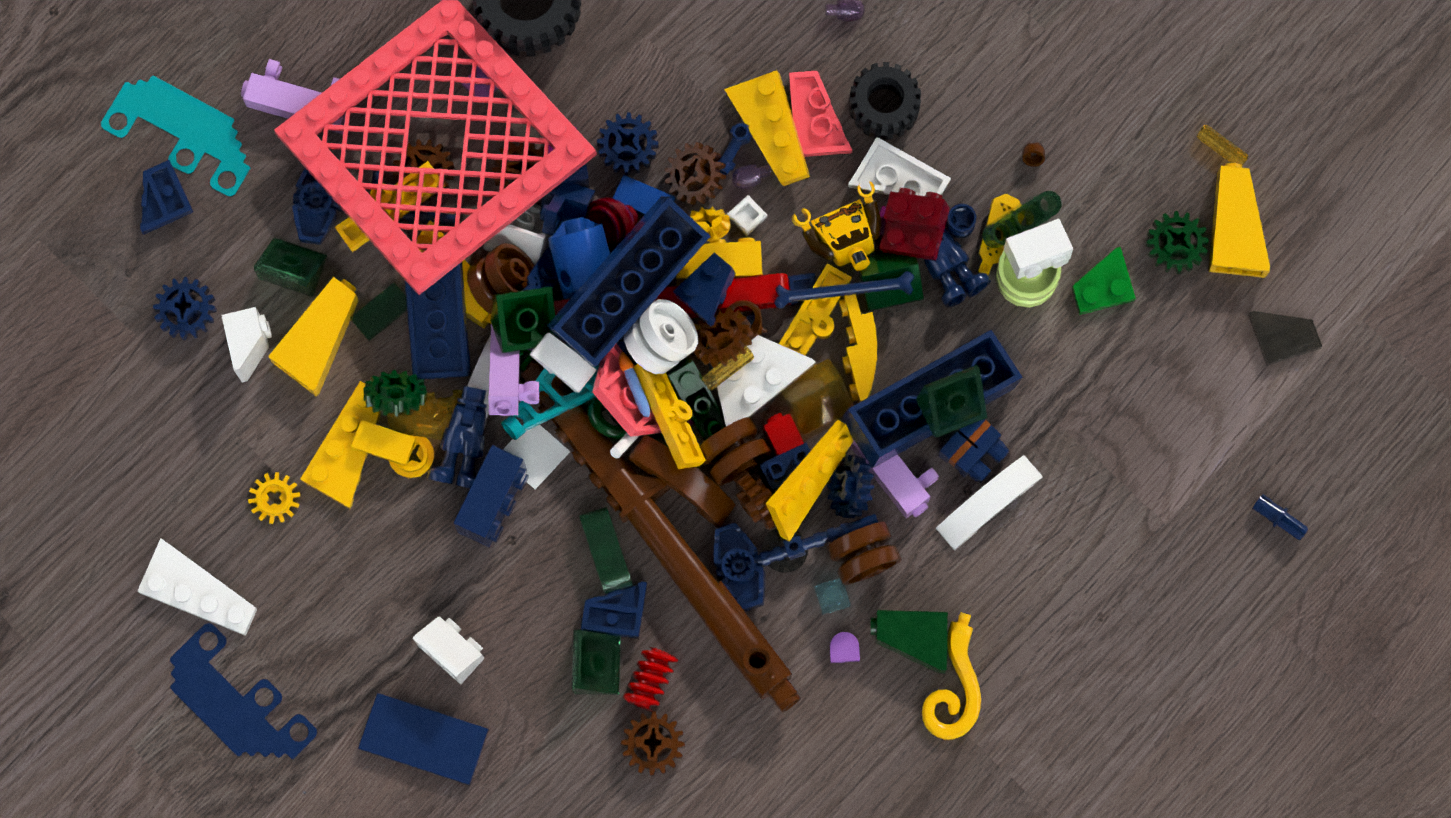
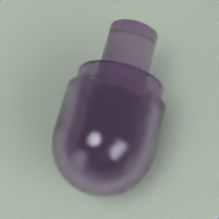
M838 0L837 4L825 5L826 16H837L838 20L857 21L865 13L864 4L860 0Z
M749 164L739 167L732 174V183L741 190L755 187L761 183V178L772 175L770 166L764 165L757 168L756 164Z

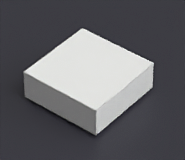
M749 195L727 213L730 216V220L746 236L768 217Z

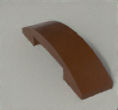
M643 435L628 456L629 460L647 474L656 475L696 506V512L717 528L722 526L736 506L729 496L698 468L678 469L669 448L647 435Z

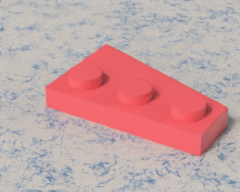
M818 71L789 73L792 117L804 157L851 154L852 148L845 137L841 123L834 112Z

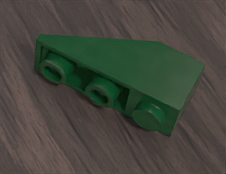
M687 356L666 372L678 400H682L690 406L692 410L691 420L704 441L726 427L723 413L692 359Z

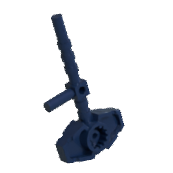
M305 168L295 185L296 193L293 195L294 205L292 208L300 242L321 245L337 218L336 210L338 212L344 211ZM373 171L371 183L378 184L379 171ZM410 211L400 219L414 222L415 211ZM420 212L419 222L427 224L429 220L433 223L435 222V212ZM440 213L439 224L455 226L456 215Z
M876 514L850 523L840 524L841 526L836 528H828L827 531L814 533L813 536L804 539L797 536L795 532L790 542L787 540L783 541L784 546H777L773 550L760 552L759 555L752 541L736 523L715 529L714 564L717 567L718 579L722 581L745 612L763 606L765 600V570L762 565H770L771 562L784 560L785 557H789L790 560L806 555L805 550L824 546L825 543L833 542L852 531L878 523Z

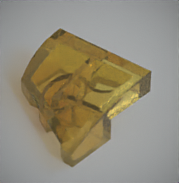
M453 390L451 397L436 398L434 393H427L425 405H419V411L411 409L409 415L400 412L398 417H395L393 413L387 414L389 429L406 435L442 440L443 433L446 427L449 426L456 404L459 403L457 399L462 397V390Z

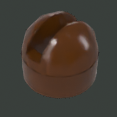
M1039 142L1026 144L1022 151L1023 162L1031 167L1042 165L1045 161L1043 145Z

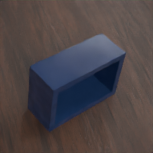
M494 445L491 446L454 521V526L459 534L487 547H490L492 541L497 542L504 529L501 526L505 515L508 517L511 515L516 505L514 496L518 489L521 491L524 489L529 475L526 474L527 468L524 459Z

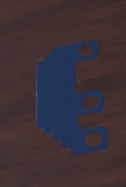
M210 623L203 625L170 658V662L175 666V669L171 672L175 682L170 686V689L237 756H240L243 752H247L250 756L260 752L264 757L274 753L278 758L283 754H287L291 759H294L316 737L317 729L303 715L297 714L277 731L265 717L282 701V694L268 680L262 679L243 697L209 663L226 645L227 640L225 636L214 625ZM212 632L217 636L218 644L213 650L207 651L201 648L199 639L203 633ZM261 688L270 689L274 695L272 703L265 707L258 705L255 701V694ZM295 723H303L307 726L309 733L305 740L297 742L291 738L290 728Z

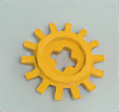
M275 472V477L270 480L268 473L264 474L266 482L262 483L257 479L255 483L259 486L258 490L250 488L249 492L255 494L256 497L248 499V503H256L257 505L251 511L253 514L261 511L262 514L259 517L261 521L268 515L270 516V524L274 523L275 516H278L280 522L283 523L285 522L283 517L285 512L290 517L294 515L289 510L290 507L299 508L300 504L293 502V499L300 497V492L292 493L297 484L294 482L289 486L287 484L290 478L288 475L285 476L283 481L279 480V472ZM271 491L274 494L278 491L282 493L279 497L282 502L279 505L273 503L270 506L267 503L270 500L268 494Z

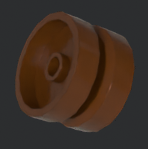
M503 243L491 250L487 256L480 258L470 266L467 271V282L470 292L476 302L486 312L491 314L494 295L522 291L528 285L527 276L535 265L522 249L513 244Z
M750 417L742 418L724 427L700 445L706 459L704 464L715 463L710 474L718 486L734 481V478L744 471L748 473L771 454V450L764 439L752 440L756 436L757 428Z
M886 522L874 523L852 531L834 540L827 546L832 561H846L837 570L842 585H850L872 578L901 562L902 559L896 546H882L891 537Z

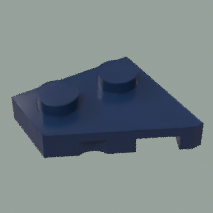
M647 582L637 583L638 585L623 590L618 589L609 592L608 595L602 597L597 596L585 600L581 631L639 639Z

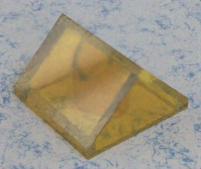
M829 358L811 367L781 392L803 435L845 415L847 410L854 406L842 376Z

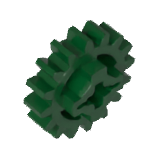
M1178 211L1174 212L1172 218L1166 213L1163 214L1162 223L1155 220L1153 227L1156 230L1149 229L1147 236L1152 239L1147 240L1146 247L1153 248L1148 256L1149 258L1157 257L1156 267L1162 263L1165 264V272L1167 273L1171 267L1175 268L1177 274L1181 273L1182 267H1185L1190 272L1193 269L1192 262L1199 266L1202 262L1200 256H1206L1208 250L1202 247L1209 242V238L1202 237L1207 229L1206 227H1197L1199 223L1198 218L1190 221V213L1188 212L1183 218L1179 217ZM1178 225L1183 226V228H1173L1172 226ZM1192 234L1194 235L1196 241V249H1194V245L1191 244L1190 237ZM1159 236L1164 242V249L1162 251L1159 246ZM1173 240H1182V244H1178L1177 246H1174L1172 244ZM1172 257H1181L1182 260H1175V259H1171V258H1172Z
M392 370L391 374L381 372L380 377L373 375L371 376V381H366L363 388L366 407H373V412L381 410L384 416L393 413L395 417H398L400 412L409 415L411 409L419 411V405H425V399H427V388L424 385V380H417L416 374L407 375V371L401 374H397L396 370Z

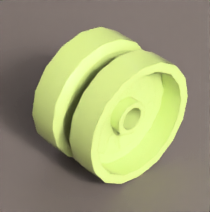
M1003 251L997 266V286L1005 299L1016 306L1029 308L1038 306L1053 295L1060 279L1061 267L1053 268L1051 266L1043 269L1039 275L1033 278H1026L1025 276L1017 279L1007 255Z

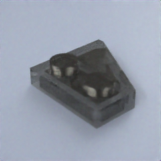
M1252 311L1248 314L1266 366L1322 348L1312 319Z

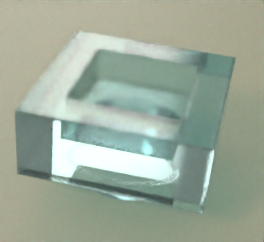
M840 578L814 586L822 615L851 606L845 585H842Z

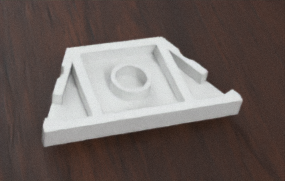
M757 335L751 340L752 345L744 346L747 353L745 355L740 353L737 355V362L730 359L726 367L722 364L713 371L725 425L728 426L742 418L751 417L813 367L815 361L812 358Z

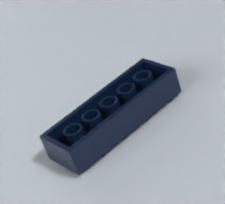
M661 196L550 321L547 327L585 361L596 367L711 236L669 197Z
M990 330L852 406L845 413L842 422L847 424L852 438L873 469L1012 391L1023 377L993 331Z

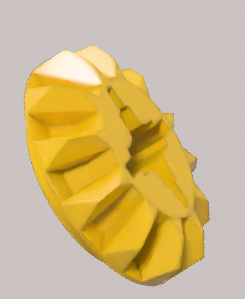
M713 206L710 209L701 207L699 212L691 211L690 217L711 236L707 241L718 240L724 237L730 230V216L725 215L723 209L715 211ZM704 221H709L711 223V227Z
M404 433L416 438L413 450L418 447L416 455L421 462L411 460L407 466H403L389 461L390 466L398 475L408 479L421 477L430 470L435 459L433 446L425 436L419 433Z

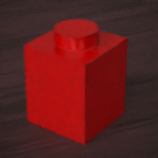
M782 413L773 415L766 420L767 424L763 425V432L775 456L804 444L790 413L784 416Z

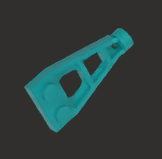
M599 364L594 367L597 371L579 393L573 392L566 396H560L552 388L551 383L556 375L550 374L544 368L535 381L539 382V393L545 391L555 404L543 413H537L530 404L520 401L518 415H509L501 422L504 430L511 438L517 440L526 431L593 399L595 395L592 391ZM516 418L522 419L523 425Z

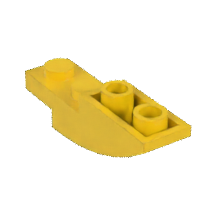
M855 294L842 296L843 299L838 301L842 317L847 316L850 324L849 327H846L849 344L855 343L854 346L846 347V356L842 357V363L845 373H851L853 384H849L852 400H858V403L869 398L871 394L877 362V336L873 312L861 315Z

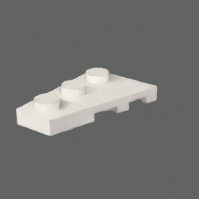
M876 137L849 182L848 187L857 189L860 184L861 190L871 192L869 181H871L875 187L874 193L890 195V191L899 192V188L911 189L916 192V195L925 196L926 192H935L943 195L951 178Z

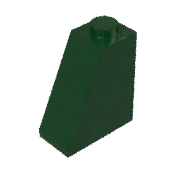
M877 610L876 618H871L870 635H876V644L938 674H945L947 671L948 612Z

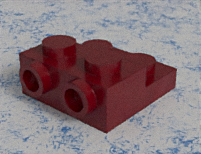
M899 188V192L890 191L884 214L886 225L879 249L883 253L936 261L950 210L945 199H942L943 196L935 192H926L925 196H920L908 188Z

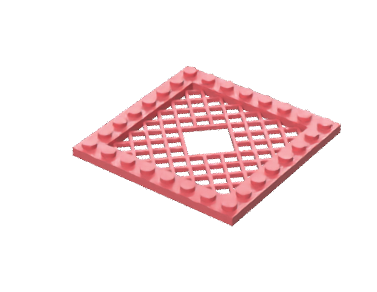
M458 0L440 1L274 129L277 137L418 295L422 294L597 155L594 147ZM448 34H449V36L452 38V39H443V38H444L445 36H447ZM439 45L454 46L453 58L438 57ZM434 46L433 57L421 56ZM459 46L471 59L458 58ZM417 62L432 63L431 75L416 74ZM412 63L411 74L399 73ZM437 63L452 64L451 76L436 75ZM457 64L472 65L471 78L456 77ZM477 66L489 79L476 78ZM395 79L410 80L409 92L394 91ZM390 80L389 91L377 90ZM415 80L430 81L429 93H414ZM435 81L450 82L449 95L434 94ZM455 83H470L469 96L454 95ZM475 84L490 85L489 97L474 96ZM495 86L506 98H494ZM373 96L388 97L387 109L372 108ZM368 97L367 108L355 107ZM393 97L408 98L407 111L391 110ZM413 98L428 99L427 112L412 111ZM433 100L448 101L447 113L432 112ZM453 101L468 102L467 114H452ZM473 102L488 103L487 116L472 115ZM493 104H508L507 117L492 116ZM513 105L525 118L512 117ZM351 113L366 114L364 127L349 126ZM371 114L386 115L385 127H369ZM345 115L344 125H332ZM391 116H405V129L389 128ZM411 117L466 120L461 170L405 167ZM471 121L486 122L485 134L470 133ZM491 122L506 123L505 136L490 135ZM511 123L526 124L525 137L510 136ZM531 125L543 138L530 137ZM328 130L344 131L342 144L327 143ZM321 132H323L322 141H321L320 138L317 136V135H319ZM348 132H364L362 145L347 144ZM368 133L384 134L382 146H367ZM388 135H404L402 148L387 147ZM469 139L484 140L483 153L468 152ZM489 141H504L503 154L488 153ZM509 142L524 143L523 155H508ZM529 143L545 144L543 157L528 156ZM550 145L554 150L548 154ZM329 149L341 150L340 161ZM346 150L361 151L360 164L345 163ZM366 151L381 152L380 165L365 164ZM386 153L402 154L400 166H386ZM467 158L482 159L481 172L465 171ZM487 159L502 160L501 173L486 172ZM507 161H523L521 174L506 173ZM527 162H537L526 171ZM347 169L359 170L358 181ZM364 170L379 171L378 184L363 183ZM384 171L399 172L398 185L383 184ZM404 173L420 174L418 186H403ZM424 174L440 175L439 187H423ZM444 176H460L459 189L443 188ZM465 177H479V190L463 189ZM485 178L500 179L499 192L484 191ZM505 179L514 180L511 184L504 188ZM365 189L377 190L376 201ZM382 190L397 191L396 204L381 203ZM402 191L417 192L416 205L401 204ZM422 193L438 194L436 207L421 206ZM442 194L458 195L457 208L441 207ZM463 195L478 196L477 209L461 208ZM483 197H493L482 206ZM383 209L395 210L394 221ZM400 210L415 211L414 224L399 223ZM420 212H435L434 225H419ZM440 213L456 214L455 226H439ZM461 214L470 215L460 223ZM401 229L413 230L412 241ZM418 230L433 231L432 244H417ZM438 232H448L437 241Z

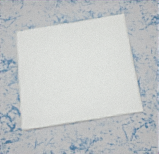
M541 425L526 431L517 440L512 439L503 449L524 459L527 468L526 474L529 475L527 483L535 490L570 453L566 447Z

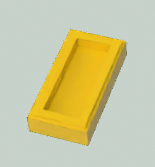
M361 420L351 447L407 466L416 438Z

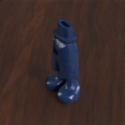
M945 228L936 261L924 259V262L932 278L941 281L944 288L941 300L945 307L950 308L962 303L967 295L971 298L980 293L991 283V280L986 273L974 275L966 266L969 261L968 255ZM950 271L956 272L963 285V288L962 286L957 285L952 275L950 274Z
M464 386L462 397L457 399L459 403L456 404L449 426L446 427L443 433L440 448L446 451L445 456L438 467L428 471L427 479L453 484L457 456L459 453H462V466L455 485L471 488L476 478L475 458L483 456L485 444L484 427L486 411L484 408L487 407V404H484L486 390Z

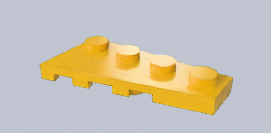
M776 70L724 89L744 123L749 125L748 128L780 183L786 186L809 178L810 174L780 73Z
M361 381L300 478L302 482L349 509L352 507L354 494L360 482L365 459L368 456V453L353 449L351 447L361 420L377 425L381 415V410L373 412V407H366L363 390L365 383Z
M837 420L766 502L777 530L785 540L790 542L853 443L847 424Z

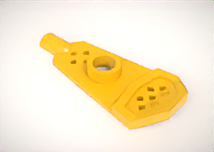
M1008 194L993 198L991 201L990 212L978 253L982 259L978 270L979 273L989 275L992 265L999 263V258L1004 251L1006 238L1015 235L1026 215L1019 199ZM994 230H998L1001 233L999 241L995 240L992 236Z

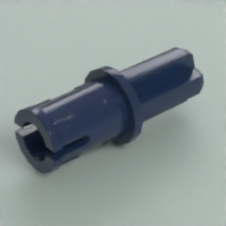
M1265 494L1260 496L1252 508L1272 522L1274 528L1278 525L1298 540H1301L1308 531L1307 526L1287 513V507L1285 509Z

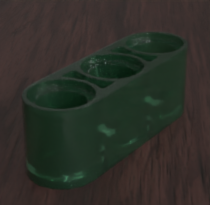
M1045 191L1030 197L988 224L983 230L982 238L984 243L991 248H999L1005 245L1006 238L1033 229L1044 223L1060 211L1062 207L1060 196L1053 191ZM1042 198L1048 202L1047 212L1041 207ZM1019 213H1022L1026 218L1025 226H1022L1018 221ZM997 227L1003 232L1002 241L998 240L995 235Z
M607 506L579 515L604 593L608 594L609 592L632 586L629 571Z

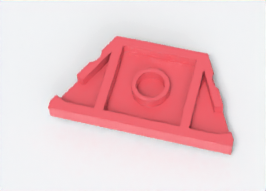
M615 344L600 361L592 391L593 394L630 437L662 433L651 408L649 417H644L640 413L627 383L625 372L621 370L619 365V355L623 351Z

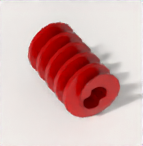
M649 647L651 650H642L641 655L647 661L637 662V666L642 672L635 671L632 674V677L638 683H628V688L633 693H624L623 698L636 707L653 712L649 708L650 705H660V702L654 695H664L665 693L659 687V684H669V680L663 674L674 672L668 665V662H678V659L660 649Z

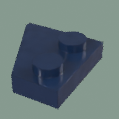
M170 160L143 171L142 185L144 190L141 203L142 223H140L143 235L194 212Z
M714 252L673 292L681 302L709 326H713L716 321L714 314L719 304H723L727 295V288L732 284L736 273L728 263Z

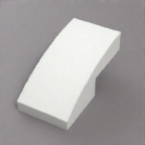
M547 333L530 353V356L550 374H555L577 393L581 391L597 371L581 356L550 333Z

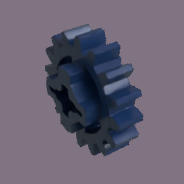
M627 112L626 119H622L619 114H616V122L613 123L610 120H606L608 129L600 128L599 134L603 138L597 139V146L603 147L598 151L599 157H606L604 165L607 167L614 164L613 170L615 173L620 168H623L625 175H628L632 168H634L637 174L640 173V165L649 168L648 158L656 159V152L652 149L659 148V142L653 140L657 137L656 130L649 131L652 127L651 122L647 121L643 124L642 115L640 114L636 119H632L630 112ZM624 127H632L633 129H623V128H624ZM612 136L616 141V144L612 147V150L610 151L609 141ZM644 137L647 140V146L645 151H643L642 147L640 146V143L643 141ZM623 141L628 143L633 141V147L629 145L623 147ZM625 158V159H633V160L625 161V160H622V159Z
M184 277L182 283L179 284L174 278L172 279L173 286L171 288L164 284L162 287L165 293L163 295L156 294L155 297L160 301V304L153 305V309L160 313L154 316L157 322H163L160 326L163 332L170 329L169 334L172 338H175L180 333L181 338L186 340L187 335L191 333L196 339L198 338L197 331L199 329L205 333L208 331L205 326L206 322L214 323L210 313L217 312V308L210 304L215 301V297L207 295L210 290L206 285L200 288V281L198 279H195L190 284L189 279ZM192 292L198 294L203 302L193 300ZM178 293V295L174 299L170 300L175 294ZM187 302L190 308H187L183 315L180 309H183ZM167 315L176 316L178 325L172 323ZM197 317H200L195 323L192 324V322H193Z
M846 455L830 477L832 481L827 485V488L831 489V492L827 499L833 501L830 508L836 510V516L855 519V516H862V510L868 509L867 502L868 500L872 501L870 490L874 489V485L871 484L874 474L869 473L871 465L866 463V458Z

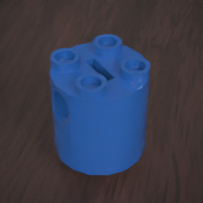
M578 217L561 222L554 235L548 237L563 299L571 298L610 255L603 224H597L586 218Z

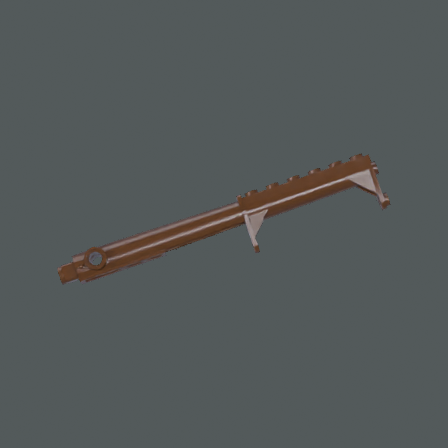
M536 360L531 361L525 367L526 371L521 374L523 384L535 381L543 371L544 367ZM555 376L551 386L560 396L573 393L560 378ZM545 391L539 393L540 406L537 408L539 413H543L555 404ZM582 404L550 419L557 427L554 432L563 444L567 442L574 450L571 452L573 458L580 467L586 465L591 472L588 477L597 489L602 487L608 494L605 498L614 512L620 510L619 519L622 523L628 520L631 522L761 699L769 696L782 713L798 703L801 698L789 682L792 673L722 581L717 583L656 505L655 501L672 488L659 478L638 475L623 455L620 458H614L610 450L615 445L607 436L598 432L591 425L587 416V410ZM753 662H761L765 666L755 669L751 667V664Z

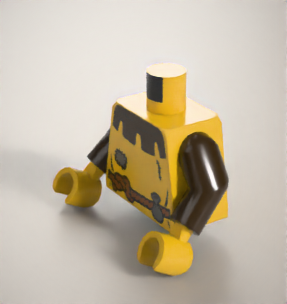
M869 181L871 187L869 194L861 192L860 184L857 187L858 194L864 198L865 202L863 204L861 200H857L811 220L812 226L809 224L811 214L807 209H801L805 215L804 222H800L795 214L792 215L793 224L802 227L803 231L801 233L814 254L826 260H833L837 266H844L851 262L856 271L864 270L869 266L870 261L867 255L875 251L873 242L879 238L881 227L876 200L872 198L875 187L871 181Z

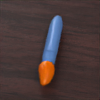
M621 352L619 355L620 368L625 372L627 383L640 413L644 417H649L650 406L637 374L633 369V363L624 352Z

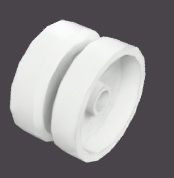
M658 299L644 311L624 334V342L632 358L643 369L653 374H664L676 366L679 361L695 351L698 344V333L693 321L680 306L669 300Z

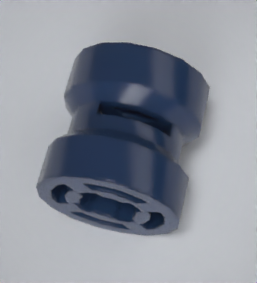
M957 204L951 208L946 226L952 236L965 238L972 234L976 223L974 209L967 204Z

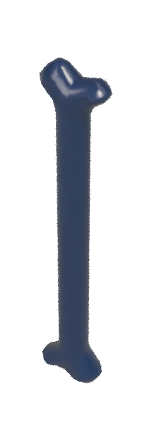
M905 271L898 278L799 290H787L783 286L778 285L775 289L778 297L775 299L774 304L776 307L783 309L788 303L897 289L904 291L907 295H911L913 292L911 282L914 280V275L909 271Z

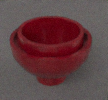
M605 197L589 204L586 219L597 224H603L611 254L637 224L638 215L632 206L625 205L619 200Z

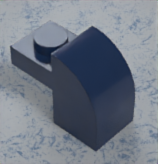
M560 184L544 196L539 214L540 220L544 221L542 233L553 236L560 222L578 217L586 218L588 206L594 200L595 190L576 184Z

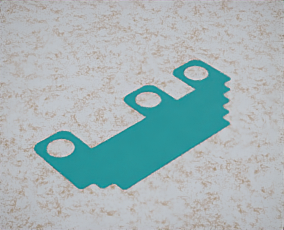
M151 76L148 82L140 79L136 85L125 82L101 121V127L111 134L122 138L128 134L139 116L179 138L168 157L174 168L190 174L195 170L206 152L221 161L210 179V186L226 196L235 195L251 168L243 162L246 154L239 151L242 143L235 139L238 131L232 128L234 118L155 76ZM114 113H123L127 117V125L121 130H115L109 124V119ZM181 149H190L194 153V161L188 166H181L176 161V155ZM224 171H230L236 176L235 185L229 189L222 188L218 184V177Z

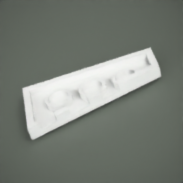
M161 538L137 591L140 594L245 636L257 611L256 607Z

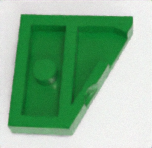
M1121 247L1115 248L1072 286L1079 315L1135 301L1136 297Z

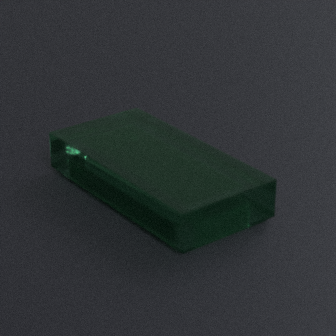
M393 282L351 316L350 320L365 338L370 341L407 311L406 295Z

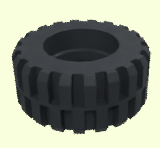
M473 0L478 23L503 50L508 48L511 54L517 56L520 55V51H526L527 57L535 56V51L542 50L543 54L551 52V45L561 46L565 42L564 36L566 34L572 35L575 30L574 23L579 21L581 14V0H553L552 6L545 14L536 19L524 21L514 19L504 13L500 0Z

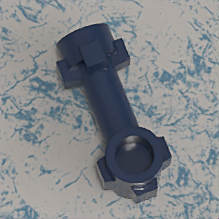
M739 123L732 126L730 134L733 138L723 156L717 161L726 165L724 169L720 170L721 174L728 175L730 171L733 172L736 164L732 161L741 146L750 143L752 135L749 133V125Z

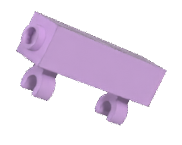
M269 59L264 76L251 73L249 81H244L241 97H243L246 107L289 119L320 95L321 92L279 81L278 78L281 74L282 66H280V62ZM333 78L331 85H333L339 79ZM345 115L332 125H344ZM332 131V132H336V133H339V134H343L344 131Z
M491 324L489 415H518L519 401H524L528 404L539 403V382L529 381L519 384L520 350L502 353Z
M853 439V443L850 446L857 456L865 458ZM896 455L873 469L871 467L869 470L870 473L874 474L876 481L906 519L911 515L916 518L928 509L927 503L930 500V495L925 489L935 483L939 477L932 467L916 479L902 459Z

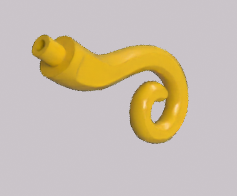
M960 612L957 622L951 621L947 649L951 663L965 691L966 705L961 718L953 724H944L936 718L935 707L940 702L947 703L948 711L951 715L959 713L960 699L955 693L947 689L932 692L925 699L922 706V720L925 727L931 734L943 740H953L965 735L976 723L981 709L980 687L968 656V647L973 628L968 626L971 615Z

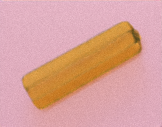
M1205 124L1198 132L1197 138L1230 163H1238L1243 166L1248 160L1249 156L1247 153L1209 125Z
M744 346L747 353L745 355L739 353L737 355V362L730 359L726 367L720 363L702 377L703 383L709 390L715 389L754 359L752 351L747 346Z

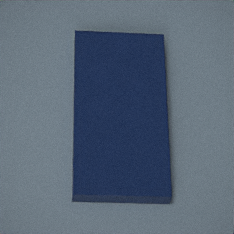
M462 262L420 295L405 281L412 374L417 375V380L471 376Z
M377 693L358 749L470 786L489 729Z

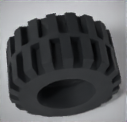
M883 62V67H878V64L875 63L871 65L870 70L864 68L861 71V76H856L850 90V115L852 119H855L856 127L858 129L862 127L864 129L863 133L867 136L870 133L875 134L874 139L876 137L881 139V135L886 136L887 140L893 139L894 134H897L898 137L904 135L905 129L909 131L913 127V122L918 118L921 104V90L918 88V81L916 78H911V72L908 69L904 72L901 71V65L895 64L893 68L889 67V62ZM888 89L900 97L902 105L894 112L881 113L870 106L868 98L877 90Z

